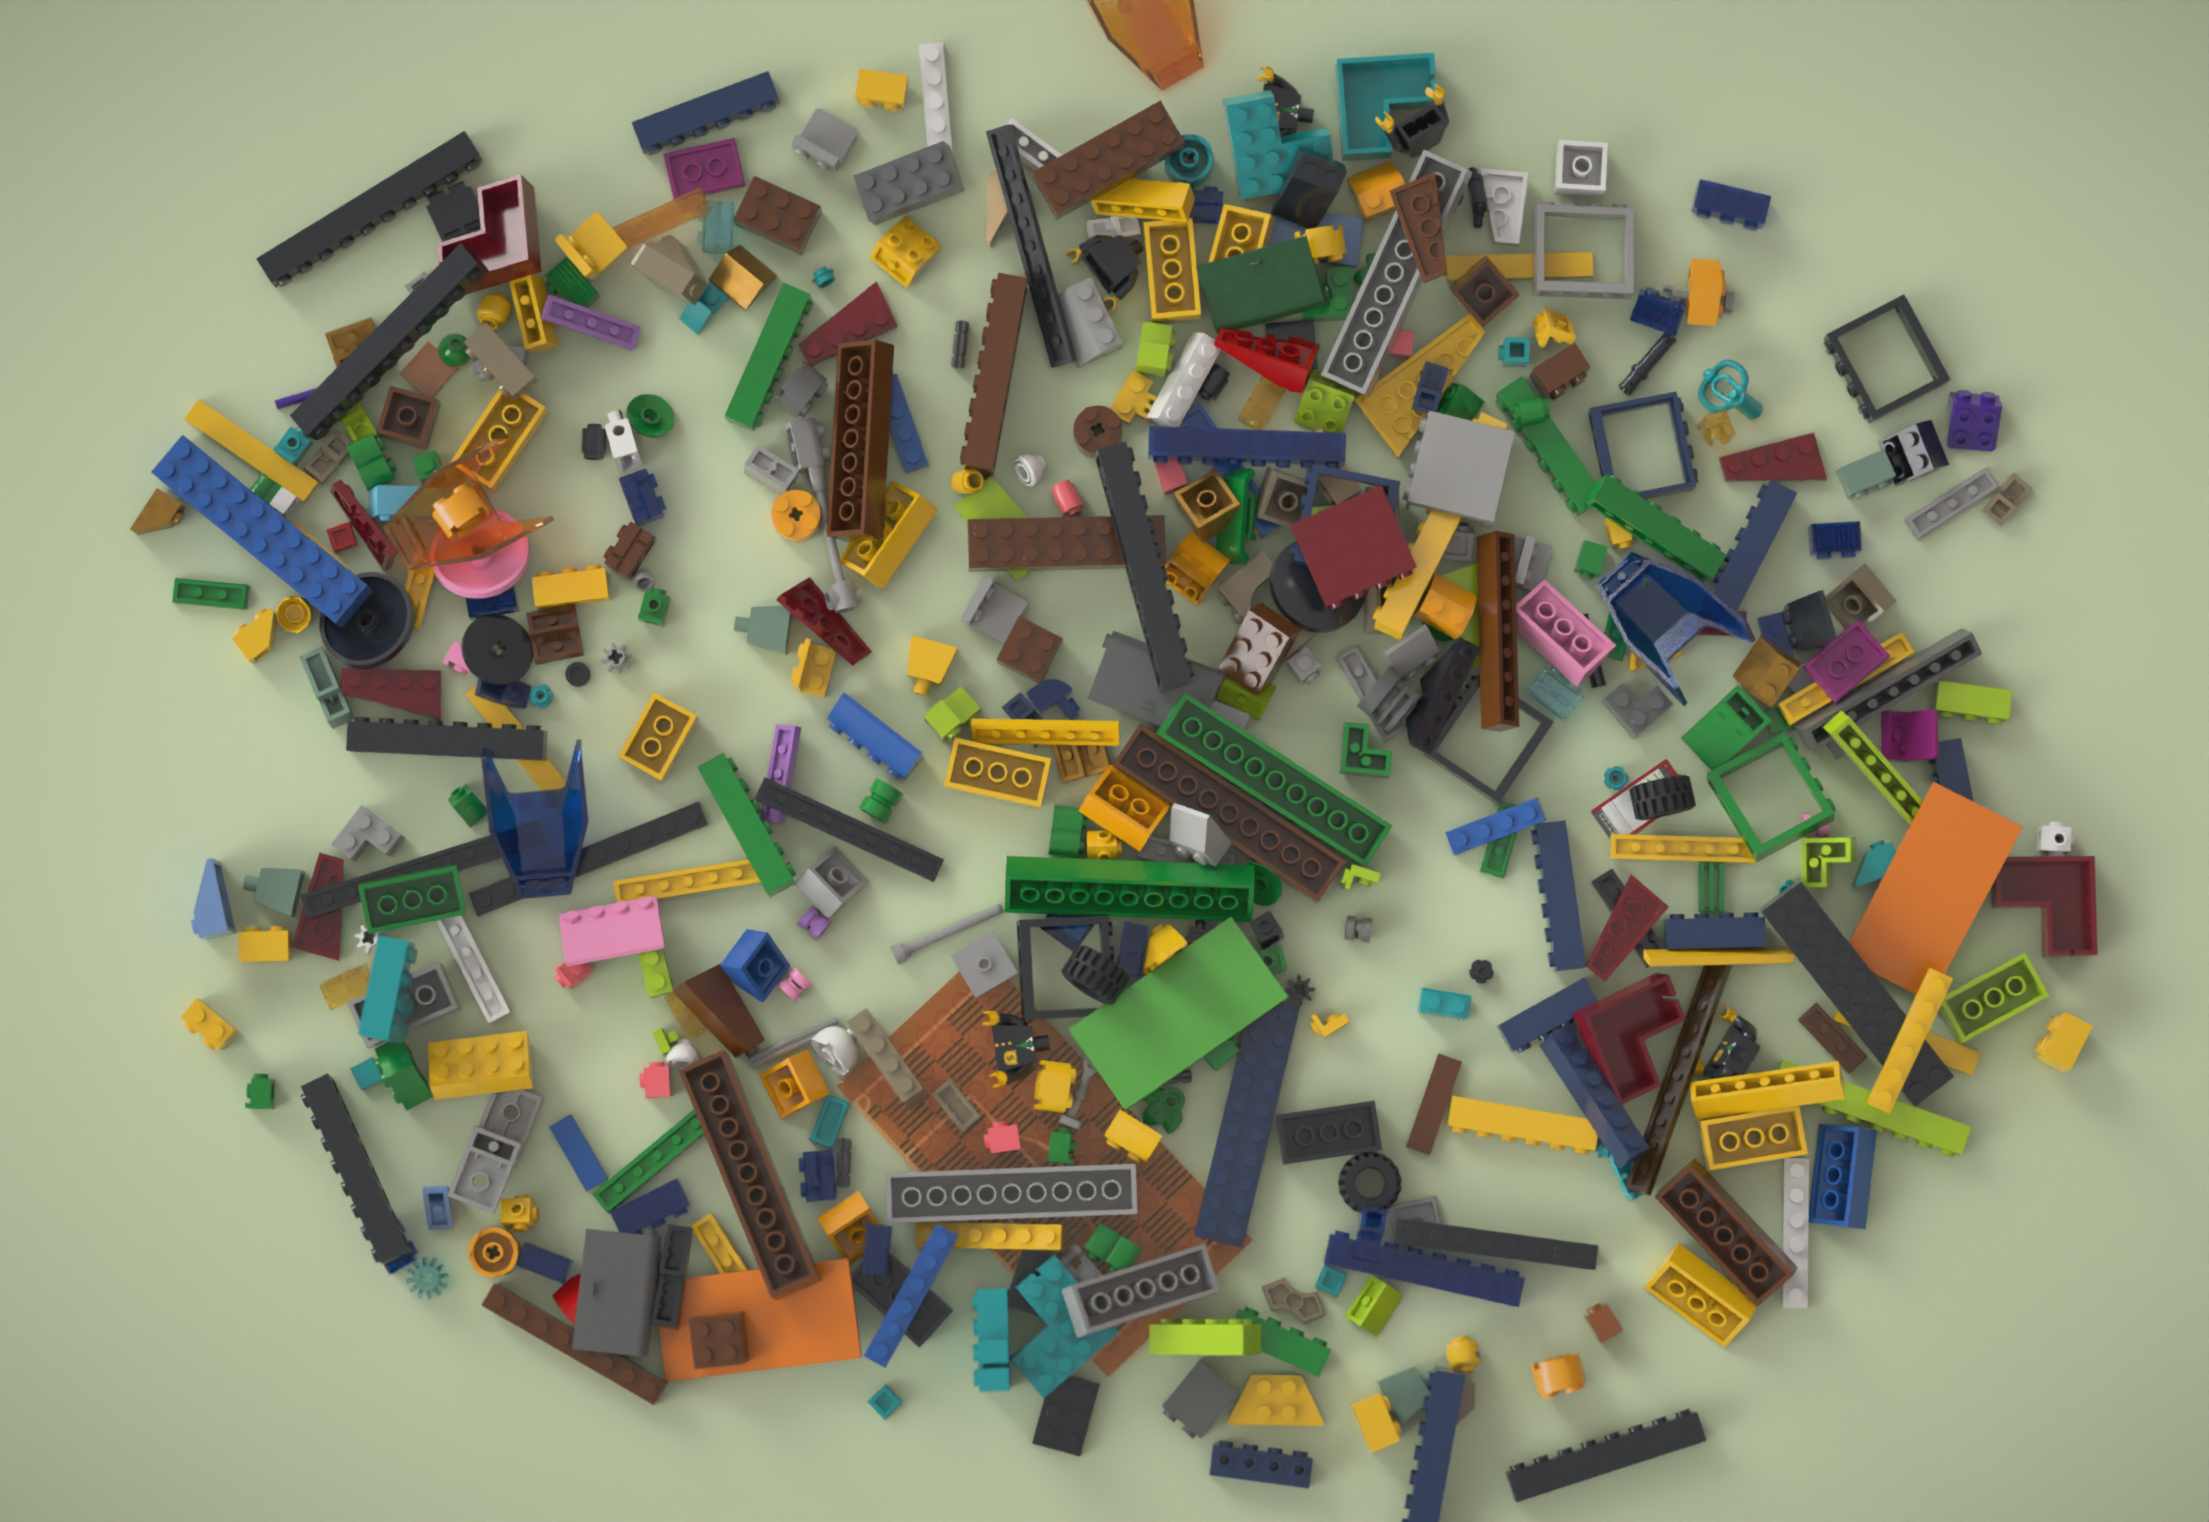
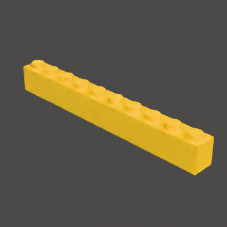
M1481 412L1478 419L1473 418L1472 420L1503 429L1508 427V424ZM1427 509L1426 514L1429 517L1425 523L1420 522L1415 533L1418 536L1415 544L1410 542L1408 546L1417 567L1412 569V575L1401 580L1399 576H1395L1397 580L1394 586L1388 585L1383 596L1386 598L1383 607L1378 605L1373 615V619L1376 620L1375 629L1401 641L1462 517Z

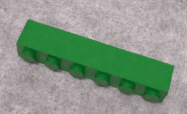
M783 283L724 415L726 420L751 431L754 430L755 425L760 426L764 417L763 407L765 403L769 405L774 395V391L771 390L774 382H779L783 375L784 369L781 368L785 359L789 360L794 347L791 344L794 337L799 338L804 326L801 324L804 315L808 316L813 307L812 298L809 293Z
M1521 376L1500 390L1496 395L1498 400L1495 402L1503 413L1507 412L1511 420L1509 422L1516 433L1521 432L1525 438L1523 443L1530 453L1534 452L1539 458L1537 463L1544 473L1548 472L1553 479L1551 484L1558 493H1563L1567 499L1565 501L1567 508L1571 513L1576 512L1580 516L1591 508L1585 504V501L1596 482L1551 417L1545 418L1544 421L1521 424L1519 419L1515 420L1513 405H1517V400L1536 397Z
M1607 474L1597 480L1585 504L1701 582H1707L1715 577L1726 557V554L1720 551L1721 548L1717 544L1707 542L1701 538L1699 532L1683 526L1677 517L1667 515L1661 511L1659 505L1643 499L1638 491L1621 484L1622 481L1616 476Z
M724 753L698 766L704 781L769 898L795 885L793 877L796 876V873L790 862L784 863L781 856L785 853L779 842L773 843L769 836L773 831L767 820L762 822L759 818L758 813L761 810L754 799L749 800L746 793L750 790L743 778L738 780L734 773L738 768L732 757L727 759Z

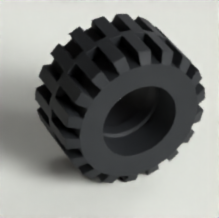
M1686 775L1652 780L1635 785L1629 789L1635 819L1637 820L1669 816L1688 811L1696 806L1690 777Z
M1077 945L1061 970L1065 979L1078 990L1101 1003L1109 1005L1115 1003L1130 980L1125 970L1113 960L1090 947Z
M1374 1152L1358 1154L1345 1163L1339 1174V1192L1343 1201L1352 1210L1361 1214L1372 1215L1381 1213L1392 1207L1399 1198L1398 1196L1402 1188L1399 1169L1390 1158L1385 1157L1383 1154ZM1364 1169H1375L1384 1178V1189L1375 1198H1365L1356 1189V1177Z

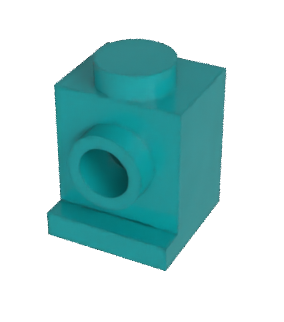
M290 426L273 450L297 467L313 445V442L308 439V436L305 435L299 426L296 430ZM292 439L297 440V445L295 447L289 446V443L292 441Z

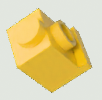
M1605 517L1604 523L1611 548L1618 546V550L1632 547L1633 535Z

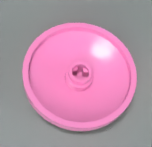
M488 508L490 514L488 516L483 514L480 517L482 522L477 527L461 537L457 534L453 535L455 540H450L442 528H439L432 541L430 557L435 575L444 587L463 597L487 598L508 590L522 577L529 562V543L520 523L509 514L497 509Z

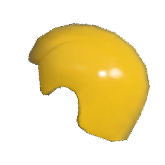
M300 596L286 597L278 604L276 609L277 622L287 632L300 633L311 625L314 617L311 604Z

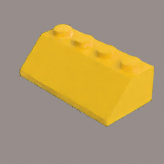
M892 481L886 490L883 539L851 541L840 556L841 564L867 582L883 590L928 523L931 522L938 509L920 494Z
M1680 1243L1668 1254L1644 1287V1289L1724 1348L1746 1325L1757 1307L1742 1289Z

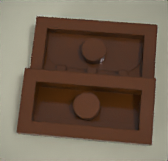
M575 604L526 613L536 665L584 656Z

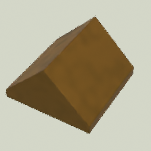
M739 245L724 255L709 277V281L746 311L777 278V275L743 246Z

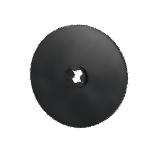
M500 614L481 616L474 620L463 634L461 651L464 662L477 678L488 684L498 686L512 684L521 679L532 664L533 648L531 639L526 630L510 617ZM495 645H498V649L502 650L500 654L493 650Z

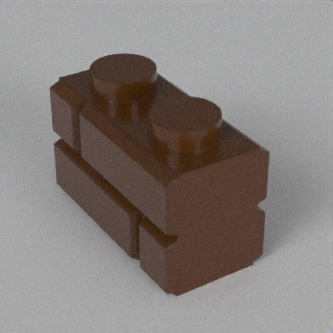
M629 522L628 526L624 524L620 528L616 536L619 538L616 545H610L605 552L604 558L606 561L604 563L607 567L631 581L657 539L651 533Z

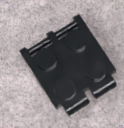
M463 181L448 187L450 195L447 197L443 190L427 197L430 204L426 208L442 242L457 238L462 234L466 235L481 230L479 228L478 201L471 186L466 188Z

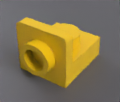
M1335 1013L1325 1019L1327 1024L1323 1026L1317 1015L1314 1014L1311 1016L1313 1022L1310 1023V1026L1316 1036L1321 1034L1324 1039L1347 1025L1350 1021L1345 1013L1341 1016Z

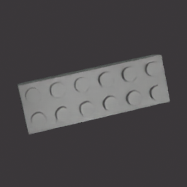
M1205 1244L1062 1289L1077 1338L1220 1292Z

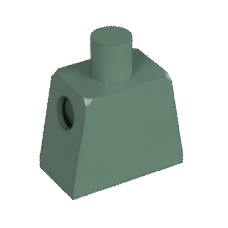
M784 606L751 607L750 618L736 616L734 631L748 633L747 642L750 645L786 655L792 613Z
M262 868L259 878L246 875L243 890L256 892L254 902L295 917L305 871L300 869Z
M1411 1367L1376 1381L1384 1396H1387L1391 1408L1400 1423L1407 1421L1423 1407L1424 1397H1429L1430 1394L1427 1379L1429 1371L1434 1372L1433 1368L1419 1375L1416 1368Z

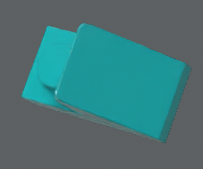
M709 282L695 305L687 304L679 320L698 335L727 302L729 297Z

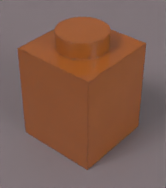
M1597 1303L1587 1310L1588 1315L1584 1318L1599 1343H1603L1623 1331L1608 1304L1601 1306L1600 1303Z

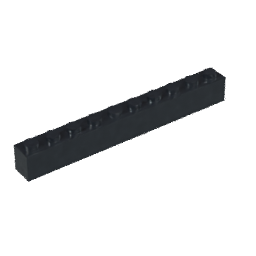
M463 131L256 259L273 286L283 287L293 280L292 277L298 273L304 274L313 268V264L319 260L326 261L330 259L337 249L351 246L355 242V238L362 234L366 236L376 229V225L381 222H390L397 216L396 213L399 211L413 208L418 203L417 200L424 196L427 198L436 193L438 187L445 183L449 185L459 178L458 175L464 171H473L480 165L479 162L483 159L467 133Z
M460 243L304 400L290 417L306 436L317 441L325 437L329 433L330 428L337 421L342 420L346 416L347 411L354 404L359 403L363 399L364 394L371 387L377 385L381 377L388 370L394 368L398 360L405 353L411 351L415 343L423 335L429 333L432 326L440 318H443L457 301L466 295V291L483 278V274L488 268L470 248Z

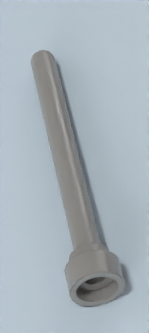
M999 904L907 945L905 943L901 945L897 943L890 946L899 965L907 961L911 953L1001 914L1003 907Z

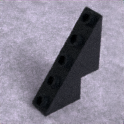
M1460 637L1420 679L1422 697L1405 718L1410 746L1428 755L1432 752L1480 647Z

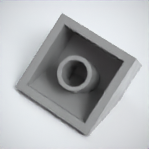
M1424 624L1384 651L1382 659L1388 667L1390 666L1402 676L1401 679L1404 678L1405 681H1408L1418 674L1417 668L1423 664L1427 668L1438 660L1436 655L1439 654L1440 650L1428 627Z
M1176 803L1173 804L1169 841L1176 848L1175 852L1182 858L1187 859L1190 857L1202 865L1207 863L1216 867L1232 844L1210 815Z
M834 847L812 864L795 882V885L829 919L859 893L869 881Z

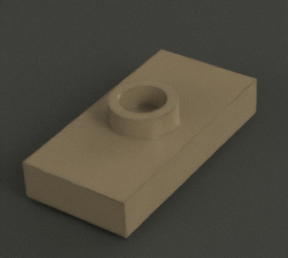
M951 1079L947 1080L931 1094L962 1133L981 1118L980 1114Z

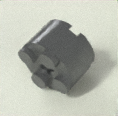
M805 361L801 364L803 369L798 367L782 386V391L780 392L782 396L777 394L774 397L778 403L796 417L801 415L803 418L812 408L813 403L811 400L814 396L819 399L828 388L827 378Z

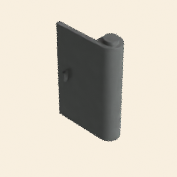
M1114 630L1112 635L1107 633L1102 645L1103 648H1106L1087 699L1158 726L1162 725L1182 692L1206 707L1211 708L1224 672L1186 658L1187 662L1191 661L1194 670L1191 682L1187 686L1159 693L1146 642Z
M586 1229L572 1349L648 1357L652 1327L651 1318L654 1308L662 1237L657 1236L658 1231L643 1230L642 1234Z

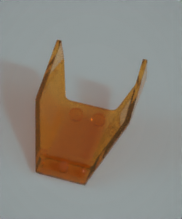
M1084 0L1106 38L1161 91L1204 67L1194 0Z
M507 433L434 471L383 526L406 570L481 560L554 520L552 516L510 522L502 521L478 480V471L509 438ZM465 483L467 487L474 488L490 510V514L488 516L483 514L480 517L482 522L461 537L455 534L453 535L455 540H450L432 516L435 511L433 505L442 498L447 500L454 495L453 491L458 486Z

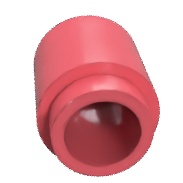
M1069 479L1052 487L1054 492L1052 494L1062 516L1074 517L1082 512L1080 508L1084 504L1075 485L1071 484Z

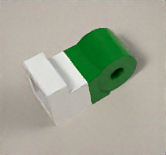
M263 474L258 477L250 488L252 492L285 517L290 515L300 501L291 492L274 483Z

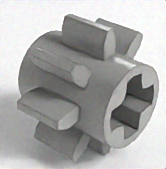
M612 643V649L609 651L603 649L607 655L601 662L610 664L607 669L608 672L615 668L621 674V668L624 666L630 668L627 658H631L632 654L624 653L626 649L624 644L617 648ZM614 653L623 656V658L619 659L618 664L611 660L614 658Z

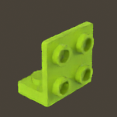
M1313 369L1294 422L1316 431L1322 428L1325 434L1339 438L1357 391L1322 376V372Z

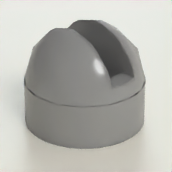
M640 570L635 574L634 584L636 589L639 591L652 589L654 579L649 571Z

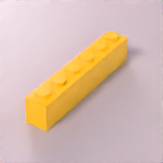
M1839 1061L1690 1082L1691 1102L1697 1120L1845 1099L1844 1079Z
M1456 1096L1451 1097L1447 1126L1452 1127V1132L1466 1134L1467 1130L1477 1131L1476 1136L1491 1138V1134L1501 1135L1500 1140L1515 1142L1516 1138L1525 1139L1526 1145L1540 1147V1142L1550 1144V1149L1564 1151L1565 1146L1574 1148V1153L1589 1155V1151H1596L1598 1135L1588 1119Z

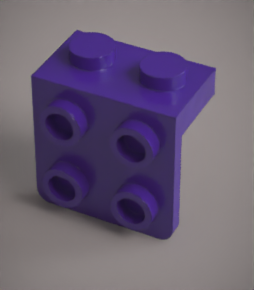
M1966 390L1950 392L1951 417L1947 446L1952 449L1994 451L1996 449L2002 412L1999 396L1991 392H1983L1981 394H1972Z

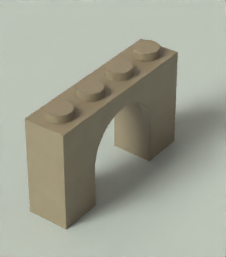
M1261 551L1217 588L1219 593L1217 598L1225 607L1229 605L1235 612L1233 617L1240 625L1251 609L1253 594L1270 579L1273 562L1264 551ZM1300 628L1301 631L1284 662L1319 633Z
M867 1008L847 1021L851 1030L909 1111L929 1098L925 1089Z

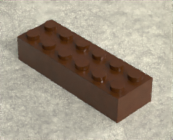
M1160 100L1033 171V180L1058 220L1183 150L1185 141Z
M1695 1158L1656 1193L1655 1198L1757 1306L1763 1303L1795 1274L1798 1267Z

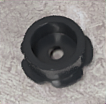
M1478 959L1471 964L1472 968L1469 970V974L1477 983H1486L1487 980L1493 977L1494 971L1489 961ZM1483 969L1484 973L1481 974L1479 970Z

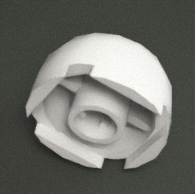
M830 1026L824 1028L812 1038L811 1045L816 1054L824 1063L829 1061L834 1066L830 1069L838 1075L844 1076L856 1064L859 1058V1046L856 1042L858 1038L852 1030Z

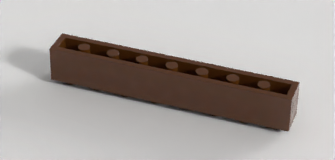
M1493 531L1477 536L1481 729L1501 732L1519 727L1515 536L1511 533Z
M498 1283L493 1284L481 1305L652 1405L658 1403L669 1382L620 1354L572 1349L574 1327Z

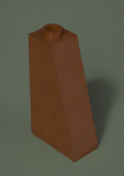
M720 964L684 981L673 990L675 995L735 1058L742 1054L748 1057L759 1051L758 1045L764 1042L765 1039Z

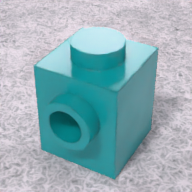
M1505 337L1503 344L1498 346V360H1502V367L1528 366L1530 338Z

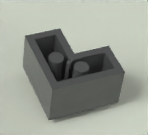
M1623 683L1601 701L1633 739L1673 705L1658 686L1638 701Z

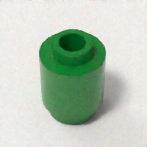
M1538 396L1517 400V405H1513L1515 420L1519 419L1521 424L1544 421L1545 418L1550 417L1548 398Z

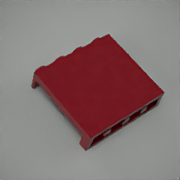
M1382 485L1289 525L1324 602V607L1330 605L1331 609H1335L1345 604V598L1353 595L1355 600L1367 595L1366 589L1376 586L1377 590L1391 584L1389 579L1399 576L1401 580L1412 575V569L1417 567Z

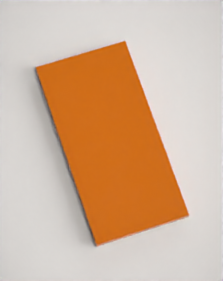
M1933 781L1849 940L1851 946L1874 974L1916 995L1929 967L1945 974L2023 826Z
M850 1258L815 1262L822 1281L777 1301L770 1296L760 1269L686 1278L678 1330L659 1327L666 1382L862 1358ZM657 1281V1284H656V1293H657V1288H658V1283H659V1281ZM744 1311L749 1361L738 1365L694 1369L689 1319L695 1316Z

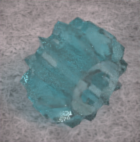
M423 1257L422 1265L418 1261L413 1262L417 1270H407L414 1277L406 1279V1283L414 1282L415 1285L409 1290L410 1292H415L419 1289L418 1298H422L425 1291L428 1299L433 1298V1291L436 1295L440 1296L442 1292L438 1286L444 1288L448 1286L441 1279L448 1278L449 1274L440 1273L446 1266L441 1264L436 1268L438 1262L436 1258H433L429 1265L428 1258ZM424 1272L426 1274L432 1273L433 1278L430 1279L433 1282L431 1284L429 1282L423 1283L422 1278L425 1277L422 1275Z

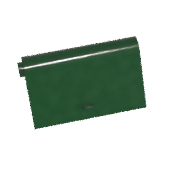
M1307 235L1196 266L1217 334H1219L1221 328L1240 330L1328 306L1330 300L1333 299L1331 287L1319 280Z

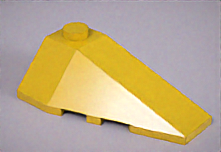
M1161 923L1150 931L1152 936L1148 939L1142 971L1143 976H1146L1187 947L1188 943L1170 924L1164 927Z

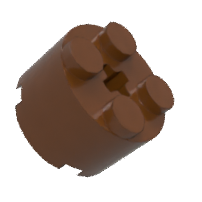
M1105 406L1086 407L1074 422L1073 437L1076 446L1084 455L1095 458L1097 449L1121 443L1122 423L1120 417L1113 410ZM1097 427L1102 428L1104 434L1100 433L1098 437H1095L1092 430H1096Z

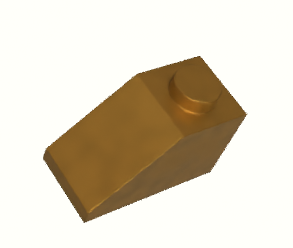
M156 488L130 530L137 535L173 528L174 524L178 525L182 521L186 507Z

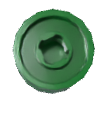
M876 778L869 789L872 795L866 796L863 799L859 809L886 824L892 815L891 806H897L903 793Z

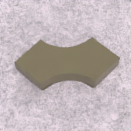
M1285 1278L1262 1286L1270 1310L1279 1308L1290 1310L1300 1318L1302 1324L1326 1315L1317 1292L1301 1293L1296 1291L1288 1284Z

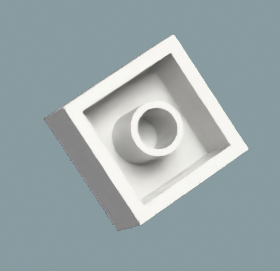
M1559 140L1556 146L1554 194L1603 197L1606 191L1608 143Z

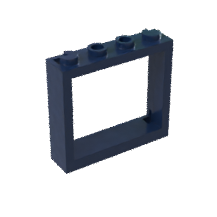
M1676 391L1589 409L1588 416L1601 477L1607 474L1614 476L1602 417L1668 404L1684 483L1640 491L1639 493L1643 499H1650L1695 489L1696 483H1699L1698 472L1696 468H1692L1691 459H1694L1692 445L1687 444L1686 436L1689 435L1688 424L1682 420L1681 412L1684 411V405L1681 397L1678 398Z
M1313 464L1312 471L1307 470L1304 484L1309 485L1307 495L1302 494L1300 509H1304L1302 519L1311 516L1319 475L1374 486L1382 485L1384 488H1389L1387 499L1393 513H1395L1401 481ZM1293 542L1290 556L1294 557V564L1307 566L1298 543Z

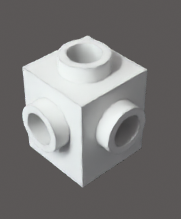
M2049 822V826L2037 827L2036 852L2048 853V856H2063V853H2069L2071 848H2074L2075 834L2071 833V827H2064V822Z

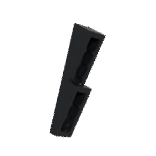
M1610 869L1593 880L1592 884L1609 911L1612 912L1624 885L1614 870ZM1652 928L1634 947L1646 969L1650 966L1643 958L1644 950L1666 949Z
M668 1224L659 1268L660 1278L651 1318L653 1326L678 1330L693 1236V1228Z

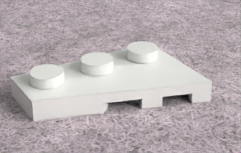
M1480 168L1495 243L1520 246L1529 173Z

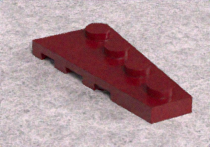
M877 281L798 344L806 362L810 366H814L837 355L838 343L866 341L897 327V323Z

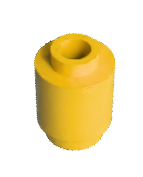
M976 469L956 471L951 478L952 489L958 494L976 493L982 488L984 483L982 474Z

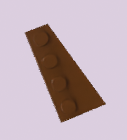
M1434 172L1389 190L1423 283L1447 275L1437 174Z

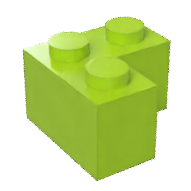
M1143 321L1136 372L1164 378L1166 371L1171 372L1173 353L1169 352V347L1174 348L1176 333H1172V325Z
M961 686L946 700L939 701L923 717L925 722L943 742L947 740L952 742L954 738H957L962 733L961 728L966 723L971 726L972 719L980 718L978 713L981 711V708Z
M1856 837L1801 838L1802 884L1805 887H1832V862H1856Z

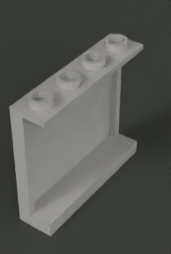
M1429 411L1427 419L1422 418L1419 432L1423 433L1422 441H1416L1413 453L1418 455L1416 464L1411 463L1408 477L1412 478L1411 486L1406 485L1402 499L1407 501L1405 509L1409 510L1410 505L1475 520L1483 522L1482 528L1491 530L1515 431Z

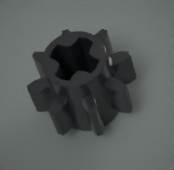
M1297 975L1296 982L1290 979L1287 981L1291 987L1284 991L1292 996L1289 1002L1296 999L1299 1006H1301L1302 999L1312 1000L1308 994L1315 991V988H1309L1310 978L1302 981L1301 976ZM1295 984L1297 986H1301V984L1305 986L1303 990L1306 993L1305 996L1302 994L1296 996L1294 994L1296 991L1294 988Z

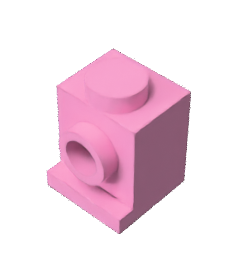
M454 641L443 663L448 667H451L453 663V669L464 675L467 672L472 673L464 662L461 644Z

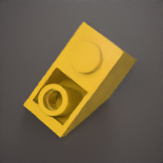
M271 608L258 612L254 616L255 620L248 626L243 624L234 632L236 635L232 637V640L252 664L273 649L277 618L276 612Z

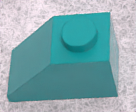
M1882 840L1869 845L1871 850L1863 856L1852 883L1853 889L1884 876L1896 853L1892 842L1885 844Z

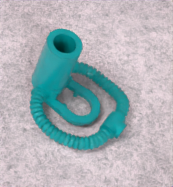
M1727 359L1717 363L1713 369H1706L1703 376L1705 380L1701 382L1702 385L1699 387L1698 398L1706 409L1713 413H1724L1734 407L1749 419H1756L1761 415L1763 410L1762 404L1746 392L1749 376L1741 364ZM1725 367H1732L1737 370L1742 377L1741 386L1727 374L1718 375L1719 371ZM1726 379L1728 384L1734 387L1727 397L1721 391L1718 392L1716 388L1718 382ZM1709 383L1711 384L1712 393L1726 404L1715 406L1709 402L1705 396Z

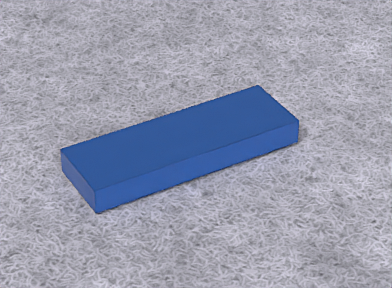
M572 1115L550 1126L552 1133L586 1191L608 1180L607 1175Z

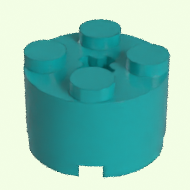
M1183 134L1181 136L1185 141L1184 149L1165 159L1164 167L1167 176L1172 182H1183L1190 184L1191 188L1204 183L1210 176L1213 167V152L1210 144L1203 137L1195 134ZM1191 157L1193 158V164H1191V163L1185 164V163H1184L1185 158L1188 159V160H1189Z

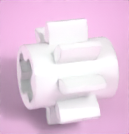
M361 925V934H355V937L360 939L357 948L366 946L365 951L367 954H370L371 948L376 950L378 936L384 931L372 933V935L376 936L373 938L374 943L371 944L365 942L368 939L367 928Z

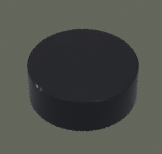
M574 662L567 667L565 676L572 686L582 687L589 682L591 673L584 663Z

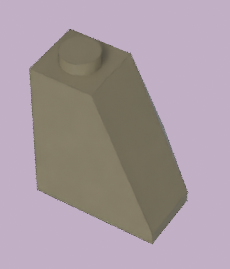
M671 235L662 237L661 241L655 243L652 241L644 243L630 263L654 285L693 305L697 303L708 286L688 249Z

